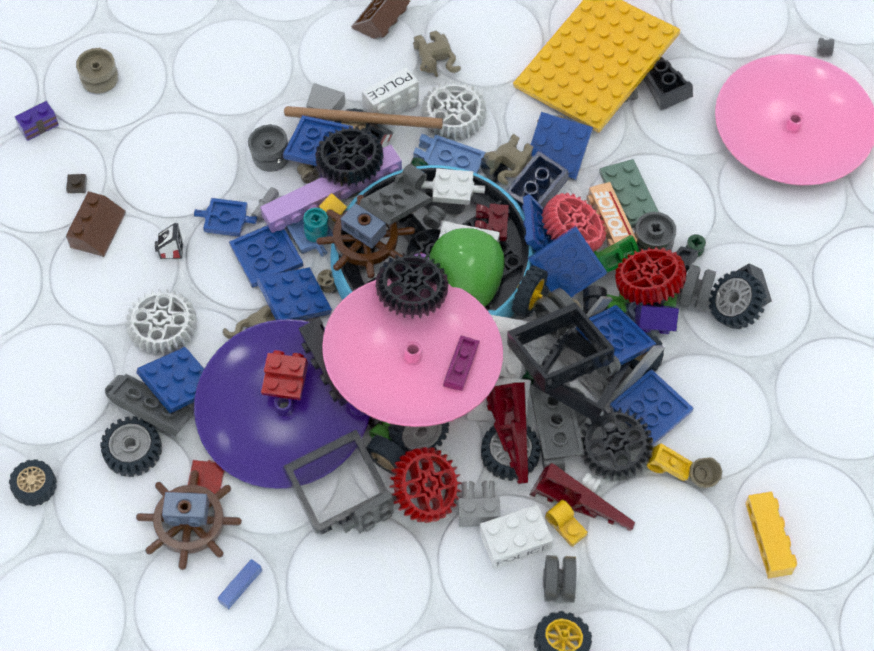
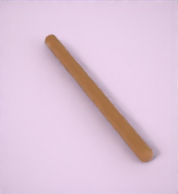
M286 106L284 108V115L286 117L301 118L304 115L322 120L442 129L443 118Z

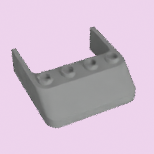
M601 296L586 314L588 318L603 312L613 299L609 296ZM654 345L634 370L629 367L608 403L613 402L637 382L665 347ZM565 347L559 356V360L565 366L585 358L568 347ZM594 370L592 373L585 374L578 379L600 399L615 374H612L609 378H602Z

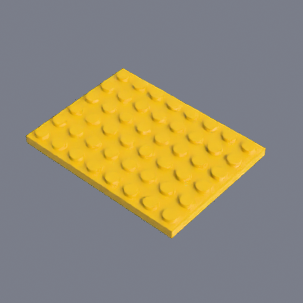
M583 0L513 82V87L573 120L593 127L594 131L600 133L646 74L653 68L654 64L679 36L680 29L623 0Z

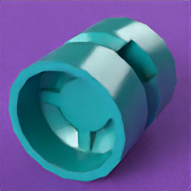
M321 208L307 210L303 217L304 236L306 239L316 242L320 237H327L328 216L326 212Z

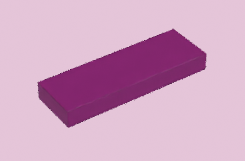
M460 336L443 382L444 387L463 390L480 342L479 340Z

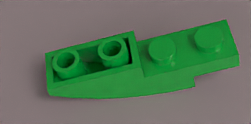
M629 235L600 252H593L608 273L617 269L618 264L622 263L623 258L628 259V254L634 255V251L637 253L640 251L634 237Z

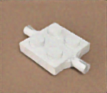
M436 169V176L433 182L425 181L421 186V189H432L433 202L470 205L473 193L484 194L485 186L474 185L473 171Z

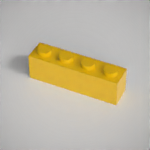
M772 491L748 495L745 505L768 579L792 575L797 567V560L790 550V537L784 531V518L779 515L778 499L774 498Z

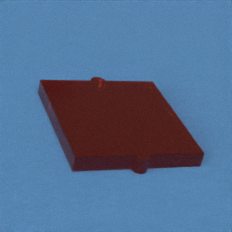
M193 460L190 476L193 470H197L199 472L198 486L207 488L215 494L221 489L225 471L216 462H211V460Z

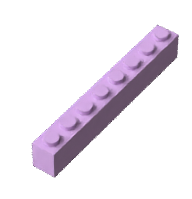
M392 145L383 148V165L380 166L379 172L376 171V176L371 175L370 181L365 179L364 184L358 182L357 186L355 183H352L350 187L348 184H344L342 187L339 182L334 185L333 181L328 182L327 178L321 177L261 206L262 217L272 233L280 231L286 226L302 220L307 210L319 208L318 206L330 193L339 200L347 199L352 194L363 191L380 178L402 170V160Z

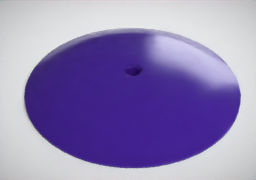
M293 319L273 320L241 331L215 352L199 379L194 400V415L201 442L211 458L224 471L245 483L263 488H292L282 469L283 466L354 430H357L362 439L367 429L370 416L367 414L359 417L351 413L348 403L340 406L338 401L334 402L329 394V391H331L328 385L324 386L319 377L322 373L319 369L315 370L310 361L312 359L311 354H306L301 346L303 339L299 328L309 323L308 321ZM279 350L288 356H292L293 353H300L304 355V358H307L308 368L301 400L261 394L265 376L264 367L268 353ZM282 403H289L286 408H280ZM353 441L294 471L300 486L317 481L341 466L357 448L355 442Z

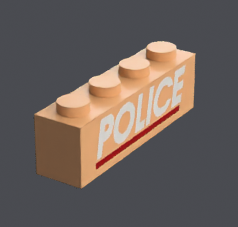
M607 182L589 187V193L586 196L587 203L592 205L594 210H597L596 213L601 215L600 220L604 221L603 226L606 227L607 246L609 247L629 235L634 237L637 244L636 236L611 183Z

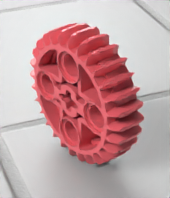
M561 193L554 196L544 207L541 215L543 217L542 223L545 224L544 229L548 230L546 234L552 236L551 240H555L576 226L592 251H597L605 241L607 233L605 232L606 227L603 226L604 221L600 220L601 215L596 213L597 210H594L591 207L592 205H588L586 200H581L580 196L576 198L575 194L570 196L569 193Z

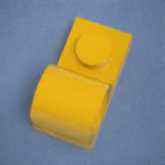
M332 193L318 206L325 212L328 209H332L340 215L347 208Z
M660 443L653 447L647 468L656 473L668 472L678 479L686 481L688 480L689 469L693 462Z
M561 500L546 512L545 519L571 547L587 536L588 532L574 518V512L566 501Z

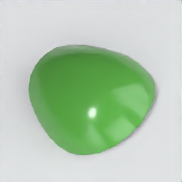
M459 228L443 234L434 244L429 260L434 259V264L440 263V268H444L445 274H447L449 285L453 288L465 290L484 307L488 305L498 290L504 271V254L500 244L493 236L474 228Z

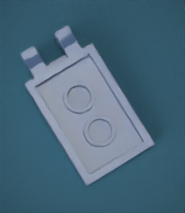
M421 134L418 147L427 150L425 152L415 148L413 158H422L428 165L456 167L478 174L481 167V158L484 157L486 152L435 135L433 139L425 134Z

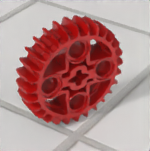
M649 247L648 250L644 251L641 248V252L638 253L634 251V255L628 254V259L623 258L622 263H619L616 269L615 280L620 295L625 300L629 299L630 303L635 301L637 305L640 302L645 306L647 303L653 305V302L660 304L661 300L668 301V297L674 298V293H680V289H683L686 281V269L681 256H678L676 252L672 253L671 249L666 251L664 247L661 250H658L657 247L655 249H650Z
M422 447L408 451L405 455L399 457L400 461L395 463L397 468L391 470L395 476L389 478L394 481V484L389 487L394 489L391 495L397 498L393 503L400 504L399 511L405 510L403 516H410V520H417L419 523H430L446 517V514L452 513L451 508L456 507L454 501L459 500L456 494L462 492L457 489V486L462 484V482L457 481V477L460 474H455L457 466H451L453 460H446L448 454L441 455V450L435 451L434 448ZM419 461H420L421 464H422V468H421V469H420V467H419ZM433 463L439 467L440 471L435 472ZM409 470L411 479L405 481L407 471ZM407 486L410 489V494L407 493ZM446 489L444 499H442L440 491ZM417 498L419 508L411 502V499Z

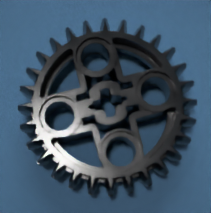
M349 126V129L342 127L340 131L335 129V133H328L329 137L323 136V141H319V146L316 147L315 157L318 170L323 178H327L328 182L333 181L334 185L338 182L342 187L344 184H348L350 187L352 183H355L357 186L358 182L364 184V180L368 179L370 181L371 175L376 176V171L379 172L380 166L383 165L384 155L380 140L370 130L367 132L365 128L359 130L358 126L355 129H352L351 126Z
M412 252L410 256H406L403 253V257L396 254L395 260L390 257L389 261L384 262L383 267H380L376 277V293L379 296V301L383 302V306H389V312L396 311V316L399 313H403L404 318L406 315H411L412 319L414 315H418L421 318L423 313L426 316L429 315V311L435 313L436 308L440 309L441 304L445 302L449 285L447 274H445L444 268H440V263L434 264V259L428 260V255L423 258L420 253L418 256H413ZM388 279L392 282L389 286H387ZM435 284L437 285L436 291L432 288Z
M611 407V413H607L606 409H603L604 415H600L596 422L590 419L591 424H584L587 430H581V434L585 436L581 437V441L584 443L582 444L584 455H581V457L585 458V465L591 463L589 465L590 471L596 468V476L602 472L603 479L606 478L607 474L610 475L611 481H613L614 476H617L618 480L621 481L622 475L629 479L630 472L636 476L635 469L637 468L642 471L641 463L647 465L648 461L646 458H651V453L648 452L653 451V445H650L653 443V438L649 437L652 435L651 430H646L648 429V424H642V417L636 420V412L630 416L629 409L625 413H622L621 407H619L618 412H615L614 408ZM618 421L627 422L632 427L621 430ZM607 423L615 424L612 429L604 427ZM601 427L603 436L591 440L596 429ZM635 434L640 436V439L637 441L630 439ZM617 441L619 446L615 447L613 442ZM600 447L602 451L600 453H593L592 449ZM641 448L638 457L632 462L629 451ZM611 458L614 468L605 466L599 461ZM620 459H626L628 461V463L623 466L617 464V462Z

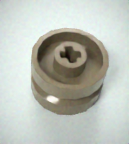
M91 48L79 55L76 61V69L84 89L97 94L110 91L116 86L119 80V73L112 53L102 48Z

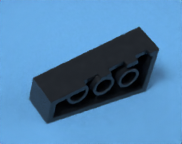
M663 57L654 64L653 68L643 79L660 110L693 97V84L690 81H686L683 75L671 66V63Z
M318 317L299 328L303 339L301 346L306 354H311L312 359L310 361L314 369H319L322 373L319 377L324 386L328 385L331 391H329L332 400L334 402L338 401L339 405L343 406L348 401L333 385L325 368L322 349L325 329L322 320Z

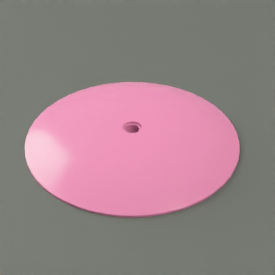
M778 54L751 61L736 70L726 80L716 101V126L723 143L730 153L751 171L777 182L791 185H817L835 181L858 168L866 160L874 146V106L866 91L853 77L839 67L814 57L797 54Z
M390 279L387 281V286L392 283ZM375 280L350 293L331 314L324 331L322 345L324 364L329 378L339 393L350 404L368 416L380 421L409 427L433 426L453 421L480 405L493 390L499 378L503 362V346L497 325L486 308L463 289L453 288L451 285H448V293L440 309L436 308L435 313L429 311L428 316L423 313L421 318L418 315H414L412 319L411 315H406L404 318L403 313H399L396 316L395 310L389 312V306H383V302L379 301V296L376 293ZM436 284L432 287L434 291L437 290ZM461 335L480 341L462 391L443 386Z

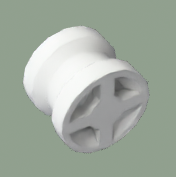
M587 473L581 484L597 494L603 480L595 479L590 473Z

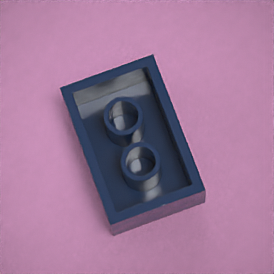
M538 151L507 188L506 192L511 195L521 209L522 205H524L523 196L528 194L544 208L550 199L556 196L569 180L568 170Z

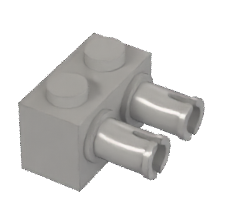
M487 480L482 482L483 498H475V483L473 481H469V489H467V481L462 482V498H459L458 503L459 527L480 526V523L501 517L500 497H495L494 481L489 480V488Z

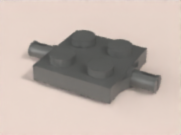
M388 490L354 511V517L351 521L342 525V529L345 533L353 528H356L359 533L370 531L375 527V524L381 520L386 521L393 515L395 505L393 502L397 499L396 496H392Z

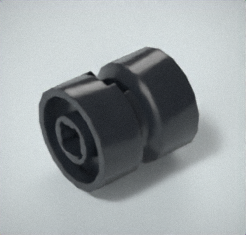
M593 285L583 290V312L585 314L589 312L601 296H607L606 288Z

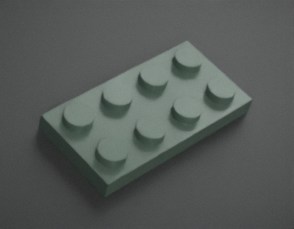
M634 159L600 168L599 173L603 182L611 183L631 228H635L638 219L645 213L659 212Z

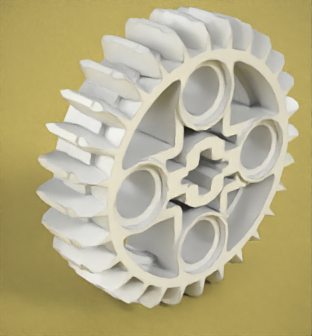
M452 81V84L448 85L445 82V86L439 84L438 89L433 87L432 91H428L427 95L424 96V101H422L421 114L422 117L443 118L442 129L428 128L429 132L434 131V136L440 134L441 137L453 138L455 141L457 137L463 140V136L469 138L470 133L475 135L476 130L480 131L486 119L487 107L483 95H479V90L474 91L473 86L468 88L467 83L463 86L461 82L454 84V81ZM476 109V115H473L472 112Z
M159 289L158 293H154L151 290V295L144 293L143 299L138 297V303L132 302L133 308H128L129 314L126 315L127 321L125 325L129 338L135 347H139L141 351L146 349L148 355L151 351L154 352L155 356L158 352H161L163 356L165 351L172 353V349L179 350L180 345L185 347V341L191 342L190 336L195 335L194 330L197 329V317L193 304L189 302L187 297L183 298L182 293L177 295L175 290L172 293H169L168 289L165 292H161V289ZM175 307H179L183 312H175ZM140 332H148V337H143Z

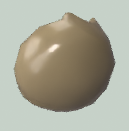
M699 458L691 464L689 476L692 483L698 487L709 488L715 486L721 480L723 471L720 463L714 458Z

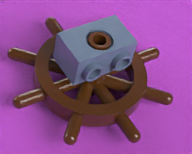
M360 194L357 196V204L355 203L342 215L332 209L327 210V216L336 221L333 236L320 237L316 242L318 245L334 244L338 254L341 256L333 265L335 271H339L346 262L354 265L366 266L367 276L372 279L375 276L374 265L385 261L389 257L395 259L396 254L403 257V255L395 251L398 236L414 234L415 229L413 227L397 228L396 222L391 225L386 224L359 206L361 199L364 198ZM344 230L349 234L342 235V232ZM390 237L387 244L381 242L380 239ZM355 241L349 249L343 243ZM361 246L364 248V254L356 253ZM374 246L379 249V251L372 253L371 248Z
M197 470L191 472L189 485L179 486L170 491L161 482H157L155 488L163 497L156 505L154 514L138 513L136 515L138 521L153 522L158 539L150 544L145 552L150 555L164 545L168 549L180 553L178 566L181 570L187 567L188 554L197 553L206 548H209L216 557L221 558L224 552L215 541L220 536L223 525L239 526L242 523L239 517H224L222 505L219 501L231 491V486L225 485L214 494L207 488L198 486L199 472ZM210 507H213L215 516H208V509ZM163 522L173 527L169 529L167 532H165L163 529ZM213 524L208 533L200 525ZM183 530L182 542L174 540L173 537ZM193 530L200 539L190 542L191 531Z

